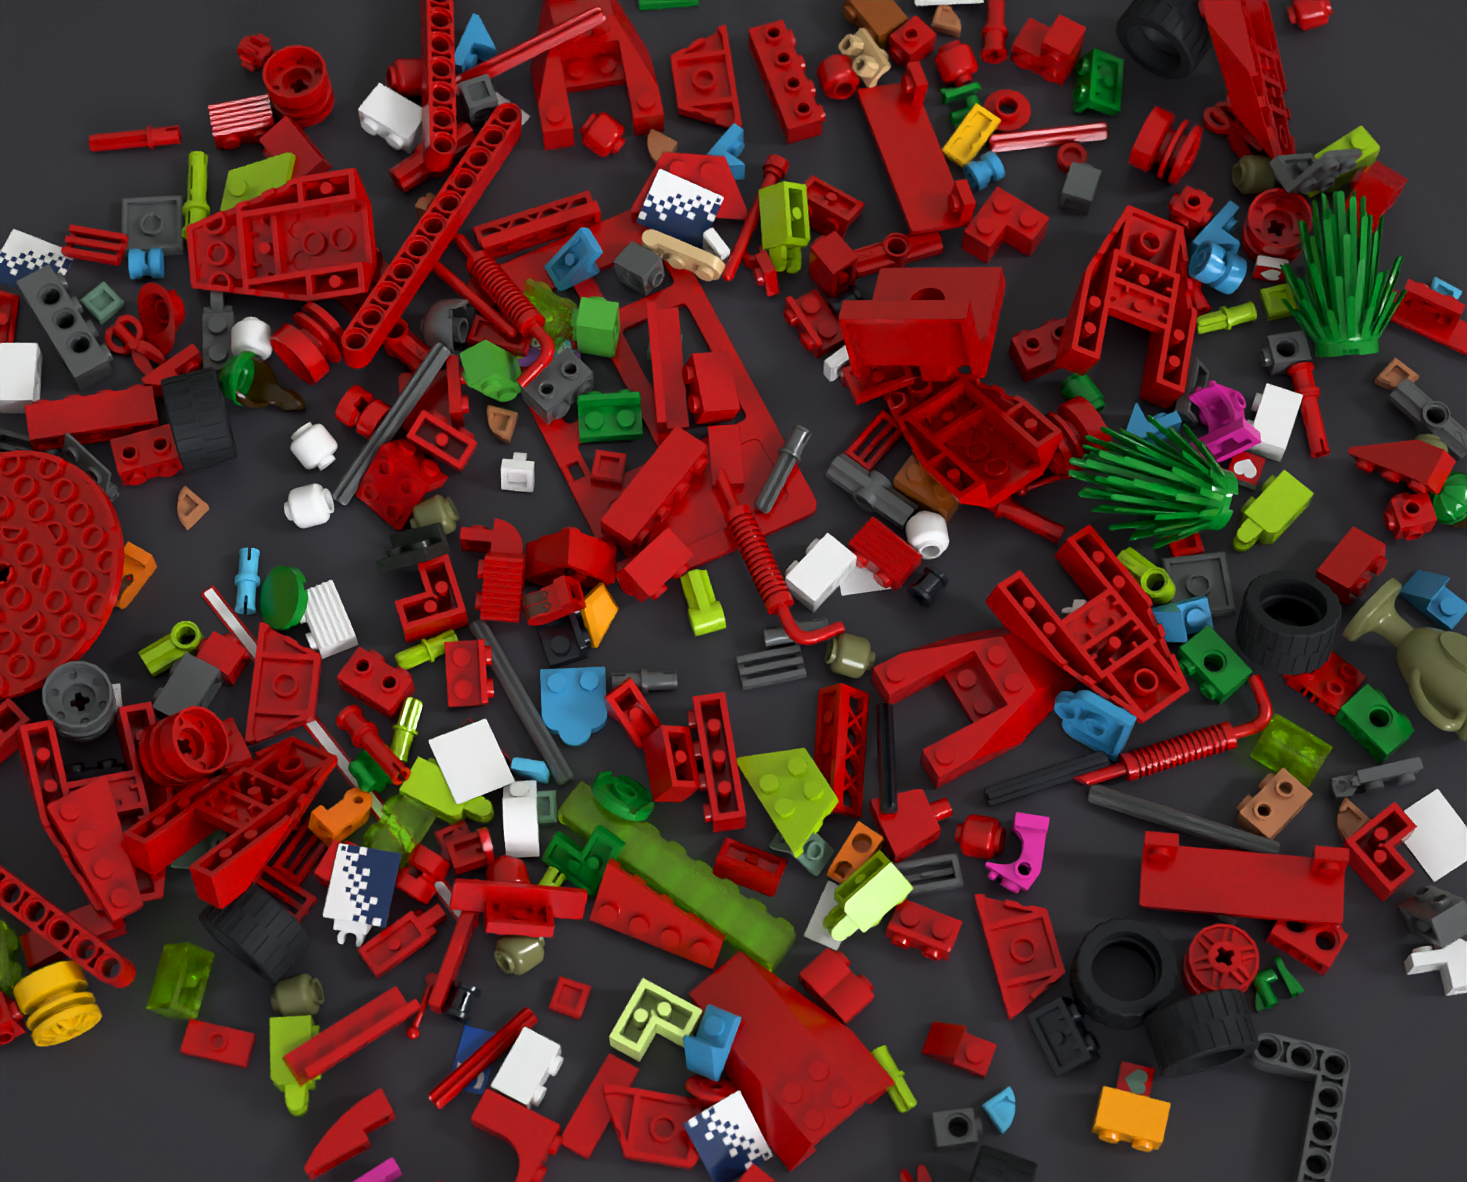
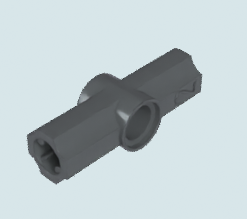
M1408 378L1403 380L1389 395L1388 400L1415 423V428L1419 435L1432 434L1440 437L1441 441L1447 445L1448 453L1459 462L1467 454V430L1450 416L1451 413L1446 404L1440 401H1433ZM1427 416L1436 418L1438 424L1430 422Z
M843 453L834 459L826 472V477L850 493L852 499L859 507L870 513L877 512L901 530L905 528L907 521L916 515L919 510V506L896 491L892 483L883 474L875 470L869 472Z

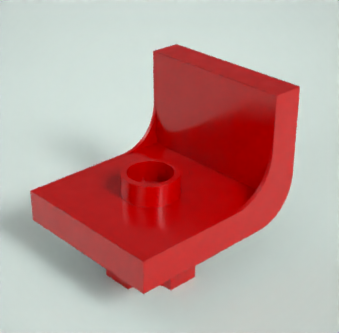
M880 268L873 299L843 300L838 318L855 377L866 378L871 365H911L920 369L923 381H948L950 374L962 366H970L975 378H984L989 367L1006 287L1003 268Z

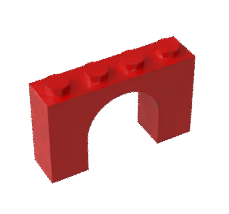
M486 1089L471 1117L474 1127L506 1142L515 1150L520 1162L515 1182L543 1181L548 1170L544 1164L550 1154L553 1156L557 1154L564 1137L560 1136V1124L489 1089Z

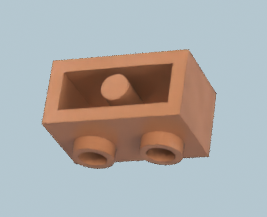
M1282 768L1276 775L1270 772L1258 785L1261 791L1254 798L1250 794L1247 795L1237 806L1236 809L1239 811L1235 823L1246 832L1273 840L1307 805L1313 793L1285 768Z

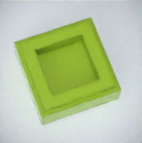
M1288 283L1260 289L1259 296L1268 321L1293 316L1281 299H1286L1294 310L1299 311L1293 299L1294 294Z

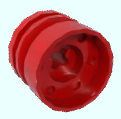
M294 45L276 51L267 59L263 68V81L269 94L272 109L279 120L288 116L297 122L300 127H310L323 121L331 113L335 103L334 91L329 79L326 63L320 53L311 47Z
M1156 105L1146 119L1136 139L1128 164L1147 173L1154 163L1158 162L1160 165L1157 178L1162 180L1169 169H1172L1168 183L1176 186L1181 178L1190 170L1198 154L1204 127L1196 124L1190 134L1186 135L1190 121L1185 119L1175 130L1172 128L1175 114Z
M1284 188L1268 189L1256 196L1249 207L1240 236L1242 248L1252 261L1256 263L1258 255L1289 260L1288 264L1298 258L1302 248L1297 221L1302 219L1306 222L1308 235L1310 234L1313 222L1311 207L1304 197L1298 193H1287Z
M308 301L301 308L302 313L297 311L292 316L297 328L291 324L284 323L268 339L281 361L298 378L308 385L314 386L330 371L326 359L334 364H338L342 360L341 337L344 329L322 307Z
M1080 395L1074 396L1058 406L1057 414L1049 412L1044 415L1063 431V438L1047 466L1057 477L1067 479L1071 477L1068 474L1070 469L1077 471L1084 469L1071 465L1069 462L1071 457L1082 459L1084 454L1091 452L1084 450L1081 444L1111 452L1103 446L1087 441L1084 437L1085 435H1090L1106 442H1112L1111 436L1103 433L1100 429L1101 427L1107 428L1102 417L1084 397Z
M190 706L148 725L141 734L139 742V756L145 772L156 783L171 788L180 787L220 769L226 762L230 749L228 733L223 722L214 712L202 706Z
M1218 923L1205 927L1194 937L1181 962V978L1185 989L1191 996L1230 988L1238 989L1244 995L1259 969V952L1256 944L1244 930L1234 925ZM1217 957L1221 960L1226 958L1229 961L1226 965L1224 962L1218 964L1216 962Z

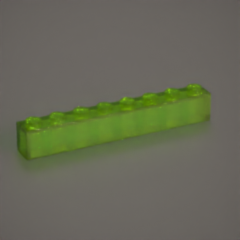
M581 780L558 809V820L586 841L590 838L595 827L601 824L627 844L617 860L622 867L633 875L636 874L645 880L647 885L661 895L664 893L673 899V903L686 913L692 912L726 935L725 941L739 951H743L770 972L775 970L795 943L796 933L793 932L794 927L782 917H777V919L766 912L767 908L759 900L753 897L750 899L744 897L739 893V887L729 879L724 878L720 880L712 874L713 869L707 863L700 859H697L696 862L685 855L686 850L679 843L670 840V842L664 840L659 836V830L649 822L644 821L641 823L639 821L627 820L604 808L593 796L591 785L589 786Z

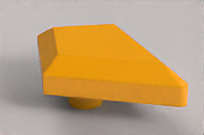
M598 583L584 597L587 608L580 610L590 637L591 648H598L619 610L604 583Z

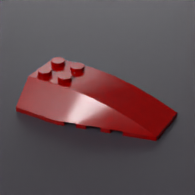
M355 168L295 177L286 181L287 184L266 190L258 197L249 201L244 200L235 204V207L229 210L217 212L186 226L191 288L306 302L368 293L377 268L372 204Z
M908 365L914 376V383L882 395L923 470L961 504L992 508L1043 475L1063 438V431L1024 398L1017 395L1011 397L1005 394L1003 388L995 384L988 386L980 382V378H975L972 373L963 374L959 372L958 368L950 374L948 381H923L920 369L916 366Z
M741 950L689 993L694 1006L702 1010V1018L708 1004L742 1017L723 1068L729 1081L740 1091L766 1143L790 1172L817 1150L814 1146L863 1104L867 1102L871 1105L896 1084L852 1030Z

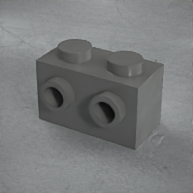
M567 347L525 388L521 386L522 400L549 424L555 418L558 420L565 416L570 409V405L577 400L578 395H584L593 390V371Z
M186 652L182 659L176 660L169 672L170 678L164 688L160 687L156 691L152 699L153 710L157 718L163 719L190 706H202L207 709L224 682L220 669Z
M1432 885L1424 886L1417 889L1412 897L1398 905L1411 934L1442 948L1467 934V900L1450 894L1448 891H1443Z

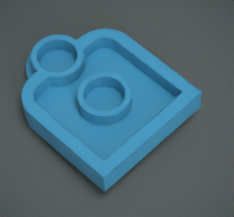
M605 667L540 669L542 721L550 733L559 734L561 740L569 746L576 747L585 744L589 740L591 733L600 731L607 722V709L604 701V696L606 695Z
M1080 690L1076 694L1062 691L1055 698L1054 710L1063 719L1062 727L1070 737L1096 752L1104 751L1108 759L1116 762L1119 754L1123 751L1137 717L1128 713L1124 708L1117 707L1088 690Z

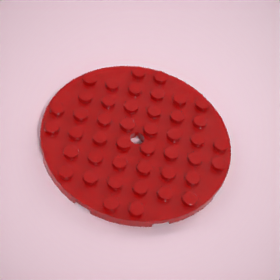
M16 450L0 453V572L4 568L10 567L9 574L6 577L8 581H0V700H6L8 697H19L43 687L47 677L57 667L68 662L78 661L89 650L102 632L112 613L121 587L124 570V541L121 525L116 510L107 494L91 476L77 466L65 461L61 457L38 451Z

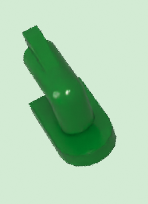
M978 82L960 88L940 90L943 105L964 98L966 108L949 114L955 130L975 103L980 105L977 95H974L981 90Z
M366 751L360 752L356 760L348 765L349 772L356 779L363 792L367 791L370 793L375 789L378 793H381L386 786L393 783L390 777Z
M1280 955L1274 956L1273 960L1291 997L1294 998L1304 992L1303 987L1286 969ZM1271 966L1257 972L1252 981L1256 990V1009L1258 1012L1279 1003L1269 984L1278 980Z

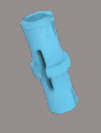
M241 548L239 550V573L235 576V585L237 586L235 612L243 614L244 602H247V615H251L256 612V588L260 586V577L257 576L260 551L251 548V559L247 560L248 548Z

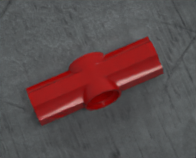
M463 121L457 125L456 151L450 166L442 172L432 171L424 164L423 141L420 142L415 148L414 154L389 169V175L400 192L406 193L430 176L437 178L444 175L452 167L454 160L464 155L476 138L473 129L468 123Z
M939 231L916 235L911 233L906 235L891 233L882 242L852 250L858 257L856 278L877 273L880 271V268H904L908 263L942 254L943 246ZM890 251H897L900 254H894Z
M402 318L398 319L382 343L387 355L398 358L414 373L430 351V348L408 329V324Z

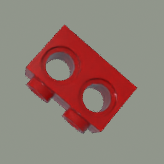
M1277 920L1265 941L1322 976L1329 970L1349 934L1343 931L1341 925L1297 922L1301 926L1302 931L1295 933L1288 929L1286 921ZM1316 938L1326 939L1330 943L1331 949L1322 950L1316 944Z

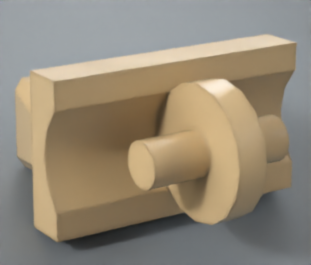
M860 28L855 35L847 34L838 46L842 54L847 55L853 61V70L869 88L875 87L879 77L892 67L888 62L889 57L886 51L879 49L866 29Z

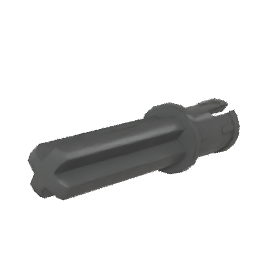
M794 425L786 443L782 448L778 449L777 453L780 456L754 504L757 510L768 514L772 509L795 464L801 462L800 456L812 435L808 429Z

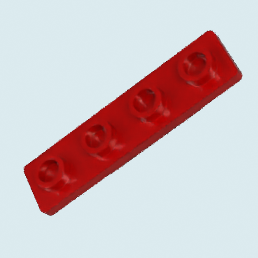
M1408 279L1403 289H1408L1390 321L1467 356V322L1460 320L1466 305L1460 303L1458 299L1451 295H1443L1430 289L1425 283ZM1393 289V292H1397L1393 300L1395 303L1401 292Z
M456 878L453 884L450 908L452 910L483 912L486 933L524 935L532 938H552L555 928L553 918L581 920L584 915L588 894L586 889Z

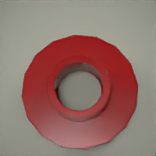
M1001 89L993 92L987 97L983 108L1001 119L996 129L1002 132H1013L1021 129L1028 122L1031 115V106L1027 98L1011 89ZM1010 105L1016 111L1011 114H1005L999 110V107Z
M695 1075L688 1078L685 1083L686 1090L695 1096L697 1101L710 1106H714L738 1091L734 1084L721 1077L716 1082L702 1075Z

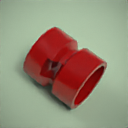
M354 385L340 400L335 411V418L349 428L356 427V432L369 440L391 406L381 399L374 400L372 393L360 385Z
M416 843L406 858L408 862L407 867H400L397 872L395 887L417 902L427 906L437 891L435 887L436 882H443L453 866L435 852Z

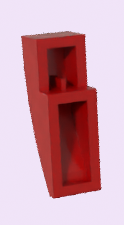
M91 904L67 913L103 941L127 934L123 919L111 924L105 911L95 912ZM69 926L62 930L61 940L68 935ZM34 930L19 937L29 970L68 957ZM94 944L89 946L86 951L94 949Z
M381 1088L359 1101L327 1131L304 1167L310 1180L372 1148L367 1134L396 1119Z

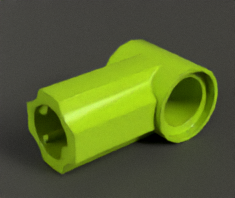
M1131 547L1121 551L1117 558L1148 594L1152 602L1165 604L1173 599L1176 587L1164 569L1156 567ZM1157 581H1165L1160 590L1152 591V586Z
M696 569L681 576L680 582L689 607L687 609L694 636L697 637L726 629L723 609L720 601L715 599L707 570Z
M182 621L173 627L170 634L138 653L154 678L171 668L176 660H181L186 652L196 657V650L204 636L195 623ZM195 635L194 640L190 644H182L186 636Z

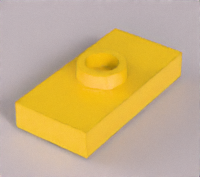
M975 103L942 148L943 155L963 168L965 164L973 161L989 139V136L1000 124L1001 119Z

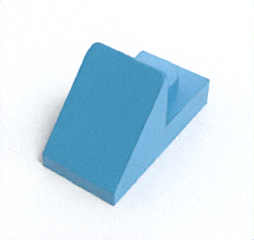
M474 13L455 52V76L476 66L477 58L486 61L497 55L496 48L479 15Z
M733 123L707 154L724 155L734 179L740 180L745 176V165L737 157L745 146V143H743L744 129Z
M1230 200L1193 240L1188 256L1191 258L1196 247L1205 240H1210L1223 247L1226 251H1231L1237 255L1240 242L1230 234L1239 223L1236 217L1240 207Z
M580 228L544 268L557 290L564 291L600 272L595 261L603 251L590 229Z
M1135 403L1126 431L1152 444L1156 443L1147 437L1146 432H1152L1163 440L1168 439L1153 424L1148 423L1139 405ZM1177 411L1167 415L1166 413H1160L1153 417L1167 430L1171 426L1179 432L1182 420Z
M1418 569L1399 593L1402 598L1445 631L1451 632L1467 613V603L1445 587L1450 580L1448 576Z
M1205 595L1152 608V613L1155 615L1158 625L1162 624L1166 633L1164 639L1166 642H1187L1188 634L1200 632L1208 624L1211 628H1214L1208 599Z
M708 1004L696 1036L684 1035L683 1038L687 1069L718 1082L742 1017Z

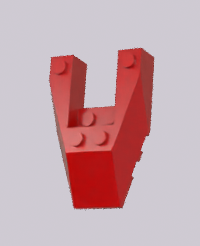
M543 0L537 35L596 5L603 9L606 17L605 22L532 58L530 73L545 150L575 146L574 129L567 93L611 86H625L634 137L647 135L651 129L659 133L664 132V112L649 51L617 0Z
M1199 0V11L1202 18H1206L1228 91L1226 100L1230 111H1234V114L1272 160L1278 155L1296 154L1294 136L1290 135L1287 119H1291L1290 108H1286L1283 92L1287 91V85L1268 0Z
M1126 206L1082 275L1059 340L1055 361L1056 366L1084 376L1100 360L1107 317L1111 315L1151 331L1139 398L1167 409L1184 394L1197 320V309L1193 308L1191 293L1194 290L1192 279H1189L1186 264L1189 260L1182 226L1133 206Z
M1090 524L1069 537L1054 556L1089 598V602L1061 620L1021 570L996 585L985 600V603L1004 627L1110 703L1124 708L1128 713L1137 717L1136 721L1141 725L1190 690L1175 654L1171 655L1164 639L1166 635L1162 624L1158 625L1155 615L1152 613L1151 606L1153 603L1151 598Z
M1006 627L954 635L903 652L874 667L871 682L883 702H888L892 705L944 679L971 723L922 750L920 763L936 789L1021 745L1025 738L1037 725L1041 724L1054 708L1056 696L1062 691L1071 692L1080 682V680Z
M151 701L119 707L114 719L126 771L106 776L123 833L173 797L172 788L156 783L145 772L140 761L139 742L141 734L148 725L156 722ZM53 719L20 725L16 735L23 770L40 823L95 912L103 911L98 899L45 810L46 805L103 776L67 782ZM132 865L142 902L163 898L166 868L153 876Z
M291 736L256 752V759L243 765L237 762L223 767L225 773L209 780L204 776L198 778L122 833L132 865L155 876L218 828L231 833L229 837L189 866L198 898L219 909L224 908L248 889L297 825L337 764V756Z

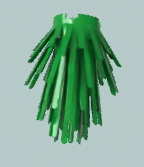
M1341 190L1333 192L1334 214H1332V210L1329 208L1326 195L1321 192L1323 239L1318 203L1315 200H1312V220L1315 237L1311 235L1309 239L1306 222L1302 219L1297 221L1300 233L1299 239L1308 275H1304L1303 281L1301 278H1296L1290 264H1280L1286 277L1285 279L1294 294L1293 299L1300 311L1294 310L1286 299H1281V301L1314 342L1316 356L1338 357L1378 353V339L1408 289L1402 290L1395 303L1393 302L1397 292H1393V289L1401 272L1399 269L1404 254L1395 258L1385 286L1389 272L1388 269L1377 275L1384 214L1380 216L1378 230L1373 233L1372 237L1373 216L1371 214L1367 216L1366 197L1363 196L1360 199L1358 240L1356 190L1351 193L1350 206L1347 208V212H1345L1344 192Z
M1147 415L1148 421L1179 447L1182 453L1152 432H1146L1147 437L1162 448L1120 427V434L1109 428L1101 427L1100 429L1103 433L1120 440L1124 446L1085 435L1084 437L1087 441L1103 446L1112 452L1081 444L1084 450L1091 452L1084 454L1082 459L1071 457L1069 460L1071 465L1110 475L1107 478L1070 469L1068 474L1071 477L1104 486L1106 489L1085 486L1082 491H1078L1080 497L1147 506L1101 504L1097 508L1094 507L1090 512L1155 516L1153 520L1118 523L1108 526L1109 530L1127 528L1140 530L1133 532L1128 541L1157 535V539L1171 536L1155 543L1152 549H1157L1176 540L1179 541L1202 530L1219 531L1228 523L1234 512L1229 507L1232 494L1238 495V481L1232 471L1221 468L1204 441L1202 440L1200 443L1185 423H1183V430L1201 454L1171 426L1167 430L1152 416Z

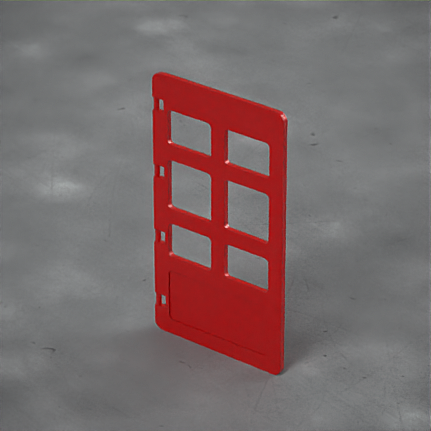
M630 209L588 227L603 251L595 261L600 271L614 266L613 261L631 241L643 246L642 234L650 228L636 222L639 213H633ZM574 234L499 266L530 301L557 290L544 266ZM662 259V263L673 281V285L619 308L620 334L615 358H610L625 388L633 392H640L642 421L657 449L671 432L658 433L654 386L649 384L623 335L625 331L648 321L646 304L648 301H656V309L687 308L710 352L728 351L739 406L745 416L742 422L737 423L740 427L744 487H736L733 490L740 505L747 504L750 506L763 536H769L811 517L816 511L817 501L797 464L792 468L770 512L766 514L754 507L763 486L780 456L777 453L778 449L783 447L785 441L694 272L684 268L676 269ZM472 277L468 287L492 307L497 306ZM593 277L572 286L580 301L581 297L590 298L598 296L604 298ZM498 307L501 315H503L508 320V317H506L505 314ZM573 329L568 331L571 349L575 350L577 349V341L572 340ZM520 367L521 372L523 373L528 367ZM685 384L686 398H688L690 395L688 384ZM527 405L593 536L601 537L604 539V542L618 546L619 544L601 533L600 520L644 465L624 473L622 487L592 483L590 481L591 473L578 449L583 444L580 443L579 420L573 423H566L563 418L558 420L555 418L551 423L547 424ZM708 437L700 440L707 445V459H709L704 471L700 475L695 474L689 481V489L681 499L676 498L670 505V513L662 523L657 521L653 526L651 537L643 547L638 545L634 552L631 553L620 546L626 559L616 562V573L667 527L694 554L686 562L690 566L686 572L738 550L724 519V515L729 509L720 490L712 489ZM575 464L579 465L584 477L574 480L568 469ZM615 576L621 591L626 595L634 596Z

